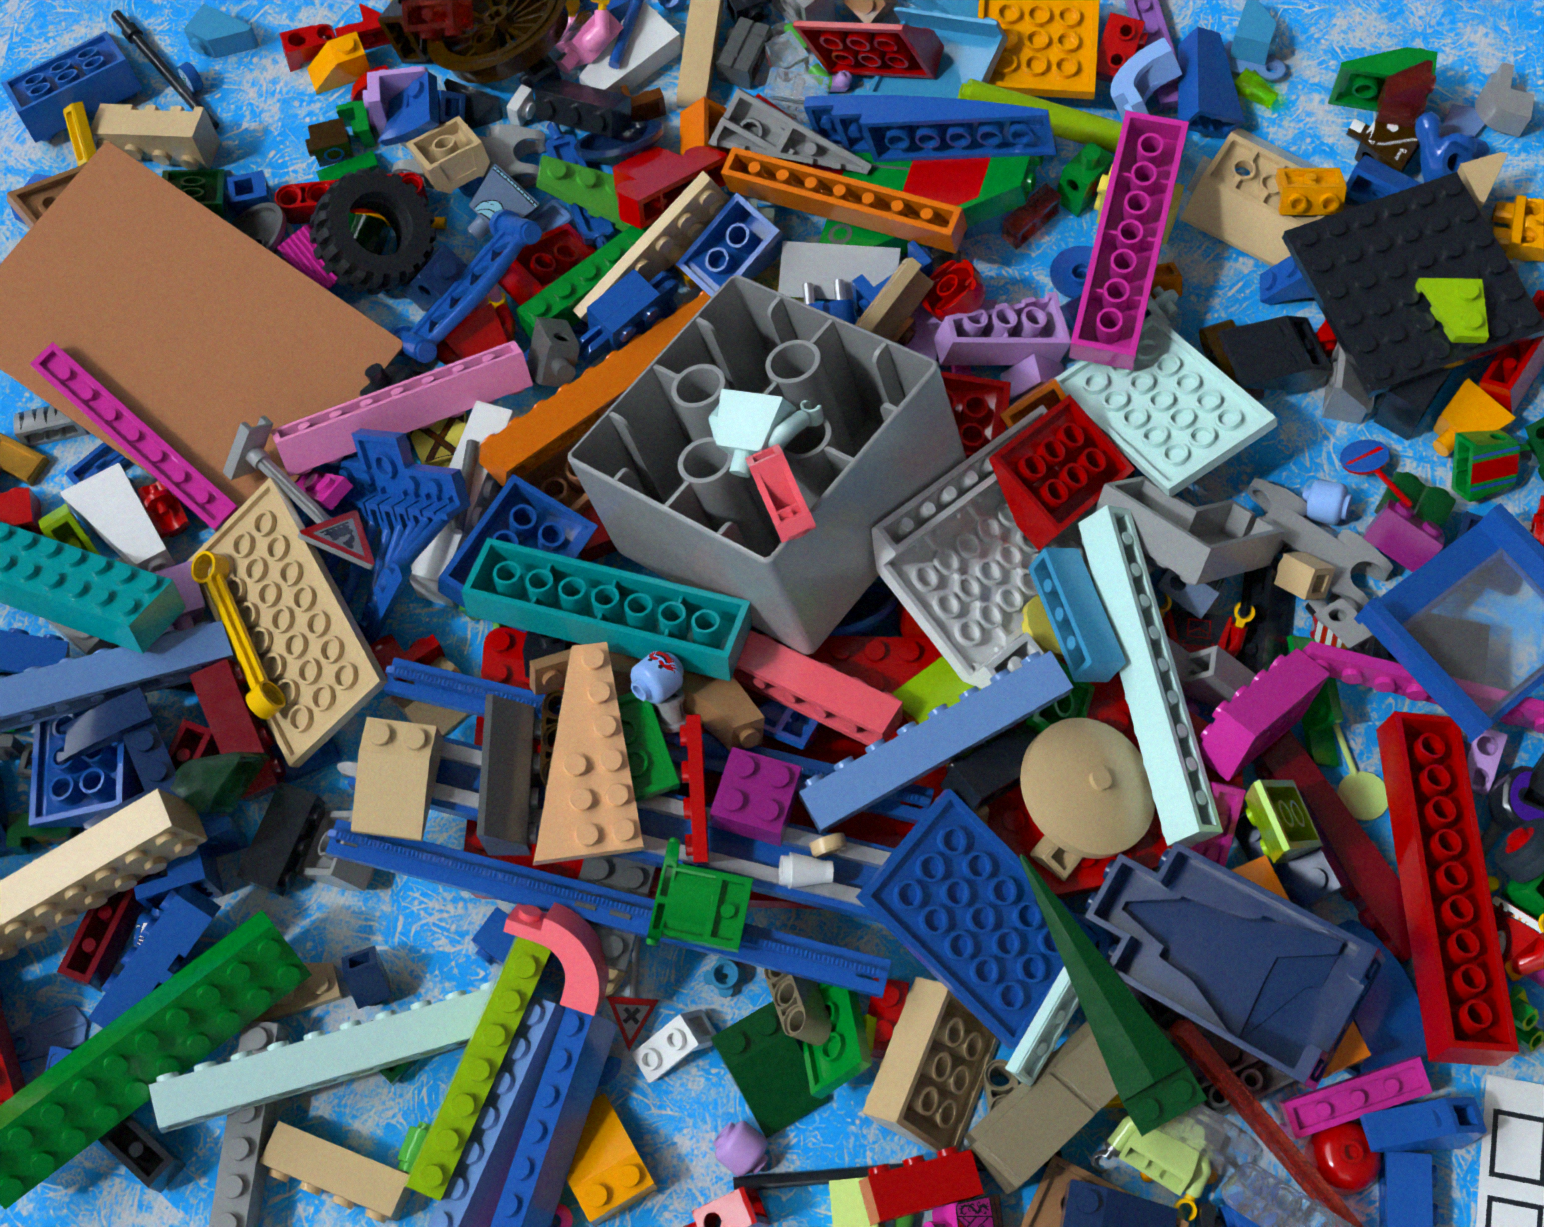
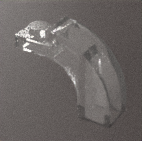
M1202 1104L1195 1106L1155 1129L1193 1148L1212 1162L1214 1170L1218 1174L1245 1187L1250 1186L1264 1155L1262 1146L1250 1134Z

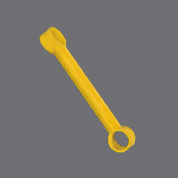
M202 551L196 555L192 562V578L197 583L207 585L250 686L251 691L246 695V702L249 708L258 717L269 720L285 707L286 698L280 688L268 680L227 585L226 579L229 574L227 558L213 552ZM213 563L211 573L208 576L209 566Z

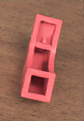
M779 443L746 457L745 460L781 542L798 539L815 529L814 519Z

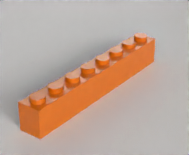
M732 147L721 171V175L730 192H738L744 196L908 241L914 240L916 243L952 253L957 252L967 229V222L962 207L737 147Z

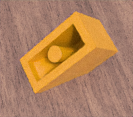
M353 32L329 40L307 70L316 94H320L355 82L360 75L370 70L358 34Z

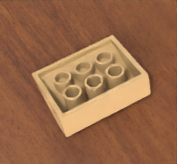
M915 977L898 1023L894 1027L885 1056L881 1060L871 1091L867 1095L862 1113L879 1125L934 1153L953 1146L959 1148L984 1082V1070L993 1059L999 1039L941 982Z

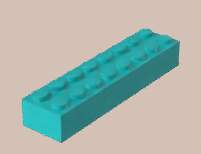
M0 522V603L141 654H144L186 609L172 579Z
M488 537L461 591L467 616L579 644L607 642L609 651L639 659H644L653 651L669 652L678 658L683 666V670L726 681H731L752 627L751 603L748 600Z

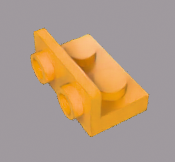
M1277 168L1275 180L1280 193L1278 206L1280 215H1333L1343 211L1347 186L1340 168Z

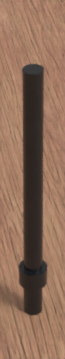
M120 10L114 11L111 14V18L121 28V33L129 43L135 44L193 111L194 107H204L143 37L142 30L134 22H130ZM205 108L214 129H218V121Z

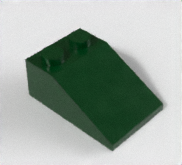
M224 169L163 170L162 178L226 221Z
M773 1001L710 1037L713 1047L766 1139L828 1103L826 1096L820 1099L811 1095L804 1055L795 1038L786 1035Z

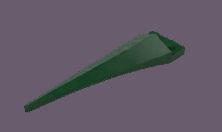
M1020 854L1019 859L1120 1100L1141 1137L1206 1101L1207 1097L1187 1066V1063L1027 858Z

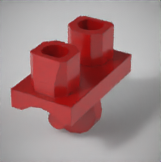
M156 481L151 485L137 489L161 539L167 536L173 538L187 531V526L191 525L179 499L163 484Z

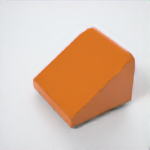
M1174 262L1157 264L1150 293L1154 300L1157 297L1153 290L1158 286H1161L1164 292L1174 289L1179 295L1178 297L1182 296V275Z

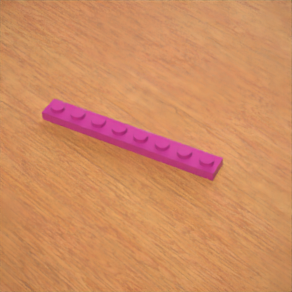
M54 342L30 363L36 372L215 532L239 509L237 505Z
M1311 641L1302 650L1304 654L1330 673L1329 677L1340 679L1347 684H1359L1374 688L1378 692H1391L1406 696L1413 701L1422 700L1439 706L1399 663ZM1451 677L1484 713L1509 693ZM1526 697L1499 720L1506 725H1519L1544 734V701Z

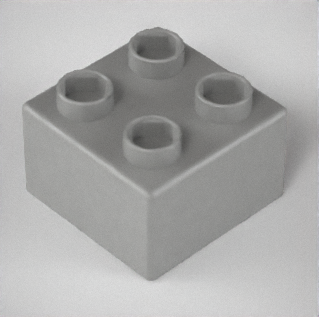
M740 275L731 276L568 454V461L620 554L671 582L750 601L753 627L805 655L813 654L878 577L871 529L967 460L937 361ZM763 387H768L767 390L763 392ZM722 389L781 396L797 408L796 411L801 410L800 404L804 400L811 402L812 409L822 405L823 422L817 426L805 427L782 450L816 524V528L809 531L806 535L782 543L752 474L746 478L729 472L733 456L716 445L708 420L709 415L720 403Z

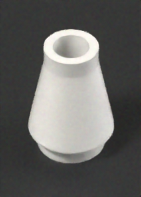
M790 852L789 855L780 856V885H788V888L792 889L820 883H832L833 861H825Z

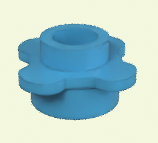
M718 957L711 970L706 971L704 974L705 983L713 985L718 989L719 995L723 998L732 996L735 986L746 979V972L743 968H737L730 959ZM724 973L728 974V978L725 980L722 979V974Z

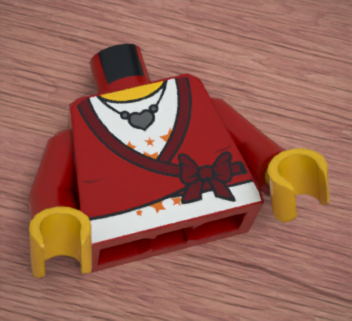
M1488 876L1490 893L1498 889L1499 881L1495 876ZM1495 895L1492 898L1505 976L1514 982L1523 976L1544 969V913L1537 921Z

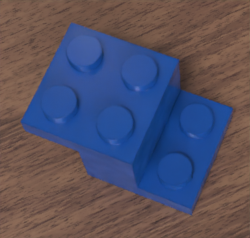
M215 815L206 818L202 826L208 840L198 845L193 853L178 857L167 863L168 876H151L145 879L143 884L134 886L136 900L152 911L153 906H160L171 890L178 893L185 883L211 900L225 896L216 857L249 847L246 834L229 816Z

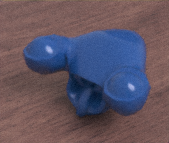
M1433 111L1423 113L1416 121L1415 133L1420 144V162L1424 183L1457 172L1461 163L1489 156L1490 148L1488 144L1478 138L1474 139L1472 134L1452 133L1449 136H1440L1442 128L1440 117Z

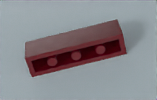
M225 659L189 675L220 754L249 753L246 754L247 756L242 755L241 757L234 756L233 758L223 759L239 800L250 802L275 791L280 781L285 782L283 776L286 775V769L281 759L274 756L270 746L274 744L269 729L267 726H262L259 717L253 713L246 702V695L249 692L245 684L248 682L241 665Z

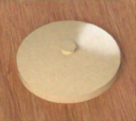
M1069 718L1058 721L1046 728L1028 746L1022 761L1020 775L1023 799L1035 824L1054 844L1080 857L1102 859L1124 852L1145 835L1153 819L1155 802L1152 797V789L1147 771L1143 765V757L1132 742L1122 733L1097 720Z

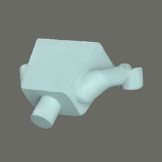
M722 389L720 403L709 415L708 420L716 445L733 456L729 472L748 478L751 475V471L745 460L746 457L778 443L783 450L805 427L820 425L824 420L822 405L812 409L811 402L804 400L800 404L801 410L796 411L797 408L781 396Z

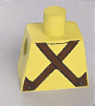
M466 411L459 417H447L439 420L429 428L415 429L408 432L421 464L449 468L469 420Z

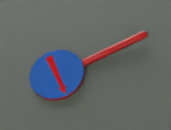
M1372 439L1359 440L1343 449L1340 454V463L1343 469L1357 475L1375 473L1407 507H1412L1413 503L1381 471L1390 458V451L1385 444Z

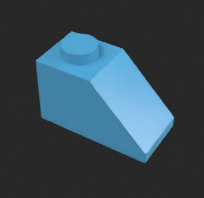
M1246 0L1234 36L1230 57L1265 66L1268 54H1275L1279 36H1274L1277 22L1259 0Z
M206 4L200 7L184 28L189 40V46L195 52L202 55L205 53L213 58L256 49L259 45L251 25Z

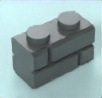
M740 17L735 27H729L725 37L726 45L723 50L718 49L716 52L714 67L717 68V78L720 81L731 85L734 83L738 87L749 90L773 43L772 28L769 25L759 22L754 23L753 20Z

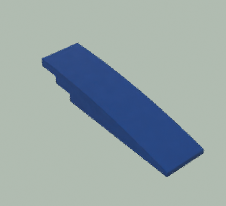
M805 96L804 109L812 130L836 144H843V147L852 153H871L874 162L1057 155L1058 151L1047 109L978 100L925 96Z

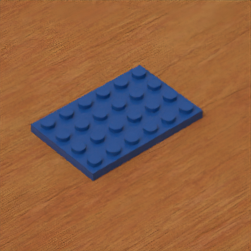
M946 789L939 795L855 898L1008 1049H1015L1033 1021L1064 964L1019 857L951 789ZM1059 899L1087 937L1095 944L1099 938Z

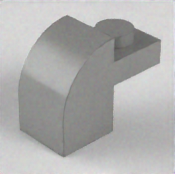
M1502 62L1497 72L1489 75L1484 88L1475 101V108L1480 119L1490 128L1501 133L1519 137L1531 119L1534 94L1512 89L1514 65Z

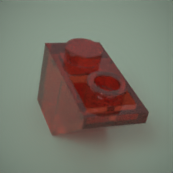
M1425 60L1386 77L1377 101V122L1413 128L1417 116H1421L1425 111L1427 103L1426 94H1432L1435 87L1436 75L1432 74L1433 61Z

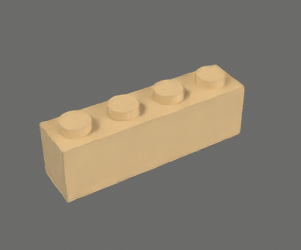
M278 1121L259 1163L269 1167L267 1175L287 1183L289 1176L302 1181L299 1186L300 1189L316 1196H320L322 1190L334 1195L333 1203L350 1210L353 1209L354 1204L367 1208L365 1216L385 1224L387 1218L399 1220L412 1189L404 1185L408 1174Z

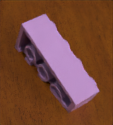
M1057 292L1047 293L1044 298L1035 299L1034 297L1025 298L1021 303L1009 306L1007 303L997 304L994 309L986 311L980 308L969 314L957 313L946 316L934 338L940 365H1016L1032 354H1037L1060 363L1070 346L1071 339L1063 313L1059 307L1061 305Z

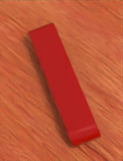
M412 172L397 173L403 177L402 182L406 185L411 182L417 188L415 193L419 197L424 196L427 202H429L423 179L419 174ZM339 179L284 185L275 193L276 204L285 212L288 223H310L311 215L315 212L314 207L330 186ZM354 209V210H351V211H350V212H352V213H354V214H355V213H372V214H378V213H376V212H374V211H372V210H368V209Z

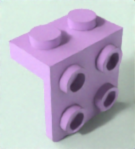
M411 66L409 68L367 72V90H363V102L365 109L370 108L371 127L377 128L379 137L387 123L389 100L408 87L412 81L428 71L426 67Z

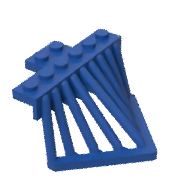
M360 428L351 433L358 457L346 455L336 463H325L320 466L322 472L343 476L353 485L334 507L335 509L331 512L330 517L334 518L353 510L357 511L361 523L365 519L366 526L364 532L370 550L379 527L382 530L362 619L360 621L355 619L368 645H371L377 640L412 573L411 564L457 514L470 507L471 504L461 469L415 464L405 433ZM307 514L300 518L305 528L316 523ZM329 553L324 562L331 576L342 557L333 553ZM353 562L341 591L347 606L353 600L364 567Z

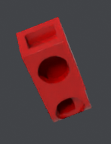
M329 24L310 25L279 33L290 72L301 69L302 63L313 61L329 40L337 38L333 27Z

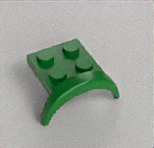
M671 837L667 844L646 943L658 947L661 939L666 938L739 953L753 878L679 864L681 842L680 839Z

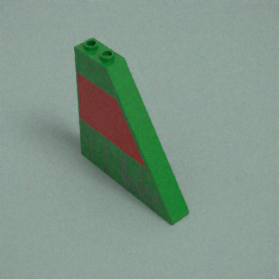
M854 153L872 164L867 174L844 170L842 176L962 207L967 228L1025 205L1029 193L1035 189L1036 170L1038 166H1042L1044 155L874 162L871 153ZM828 218L819 243L901 248L900 256L908 253V243L911 242ZM917 243V244L920 246V248H921L922 246H926V245Z

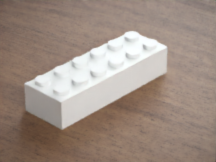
M476 400L449 468L462 469L467 440H476L481 445L487 436L493 433L497 434L507 427L508 423L515 418L513 410ZM480 445L470 495L471 506L468 507L464 533L462 535L451 533V520L411 564L412 573L409 580L417 596L450 607H455L456 603L438 592L439 576L501 491V485L479 463Z

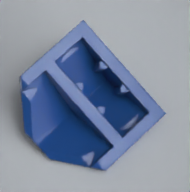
M772 699L759 707L760 712L765 717L763 734L802 750L814 743L822 723Z

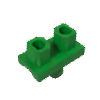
M1515 984L1511 989L1509 998L1517 1042L1532 1052L1544 1041V1031L1535 1025L1539 1018L1538 1010L1529 1004L1525 989Z

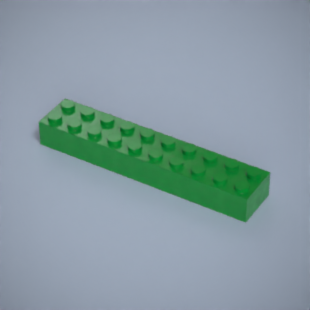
M260 910L0 1105V1205L5 1210L150 1100L149 1084L156 1083L158 1076L170 1072H179V1076H181L312 976L308 968L263 910Z

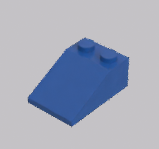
M736 192L676 265L712 297L731 276L740 275L749 280L755 278L772 265L782 253L783 241L792 240L750 202Z

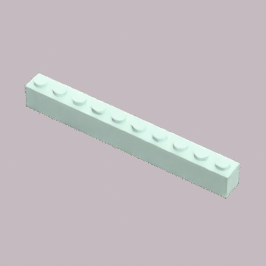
M1106 505L1078 523L1082 544L1085 547L1090 565V573L1093 577L1097 594L1126 660V663L1119 670V674L1134 724V732L1141 749L1143 765L1147 771L1152 789V797L1162 825V833L1167 846H1173L1176 841L1185 847H1192L1223 833L1131 511L1126 508Z
M495 981L482 984L480 991L466 994V990L449 993L445 996V1001L432 1004L431 1000L414 1003L410 1006L411 1010L399 1014L396 1013V1010L385 1011L375 1015L374 1021L361 1024L360 1020L349 1021L341 1024L339 1031L325 1034V1030L314 1031L304 1035V1041L289 1044L288 1040L275 1042L267 1046L268 1051L253 1055L252 1051L240 1052L232 1055L230 1062L216 1065V1061L201 1063L193 1067L194 1072L179 1076V1072L160 1075L156 1078V1083L149 1084L158 1129L161 1133H166L465 1046L470 1039Z

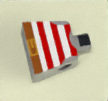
M1323 598L1312 599L1306 604L1305 609L1313 618L1310 638L1315 639L1318 643L1371 656L1375 636L1363 623L1359 625L1354 620L1358 613L1344 599H1338L1329 605Z

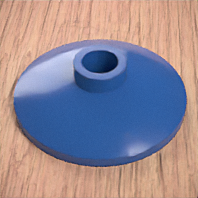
M1070 247L1060 252L1054 258L1050 267V279L1052 285L1060 294L1073 299L1083 292L1093 247Z

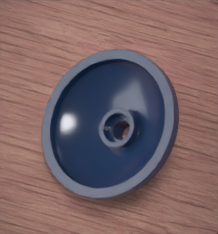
M633 120L629 127L614 137L591 132L578 140L574 148L576 155L586 161L600 165H617L654 147L662 137L664 129L662 123L657 120Z

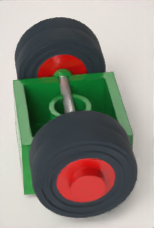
M1535 818L1519 826L1501 843L1495 854L1496 863L1512 878L1501 894L1514 907L1537 921L1544 913L1543 818Z

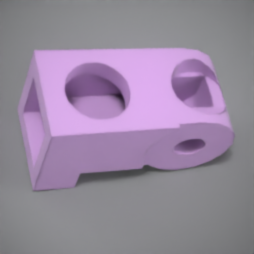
M1487 729L1471 744L1466 741L1465 755L1472 792L1483 796L1488 794L1508 734Z

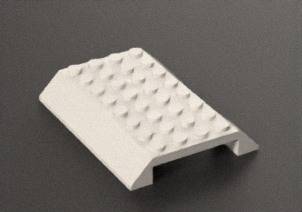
M1043 405L871 529L876 571L961 680L981 689L992 684L989 679L1000 671L1008 668L1011 673L1022 667L1020 662L1032 653L1039 651L1041 655L1044 654L1028 632L1023 634L1021 622L1024 621L1023 607L1031 598L1038 594L1028 567L1045 547L1079 549L1090 578L1095 585L1090 573V565L1085 547L1082 544L1078 523L1094 513L1097 503L1038 551L1017 527L989 461V458L1048 412ZM1143 552L1146 563L1150 556ZM1146 563L1148 573L1150 574L1155 568Z

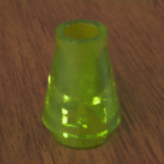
M1246 67L1234 83L1238 96L1258 103L1267 109L1271 107L1279 95L1255 69L1251 71Z

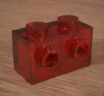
M472 0L401 1L404 32L419 34L420 39H437V33L443 32L446 37L463 36L462 30L474 29Z

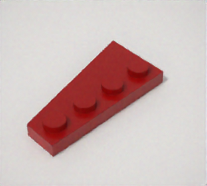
M701 714L686 715V724L680 725L681 746H687L688 761H681L682 782L689 783L690 797H683L684 819H691L692 834H685L686 856H693V863L695 864L710 863L708 815L705 807L707 805V787L704 776L706 762L704 741L702 740L704 721Z

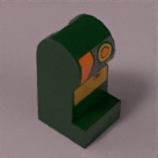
M29 812L8 814L6 847L15 855L30 854V845L54 843L60 846L77 836L79 827L31 828L29 826Z

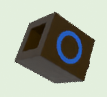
M343 117L308 126L310 138L305 139L310 157H316L320 167L354 158L350 136Z

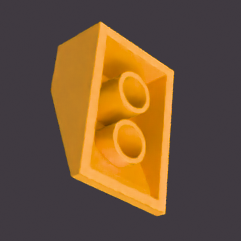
M605 1093L592 1101L566 1178L587 1219L594 1227L658 1189Z

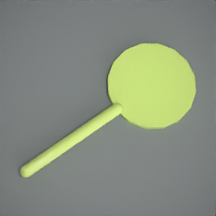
M1339 723L1335 724L1332 727L1351 772L1340 782L1337 795L1356 820L1372 821L1380 817L1388 807L1385 784L1375 774L1357 771Z

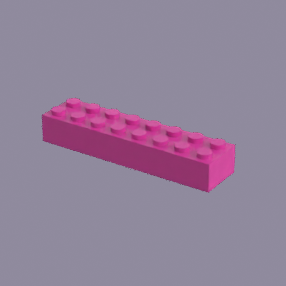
M1125 111L1070 343L1069 358L1133 371L1189 122Z

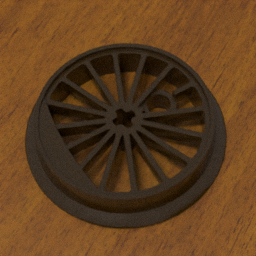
M451 0L441 10L430 28L427 39L428 53L437 65L451 70L457 78L468 83L484 84L510 78L536 64L558 43L568 23L566 0Z

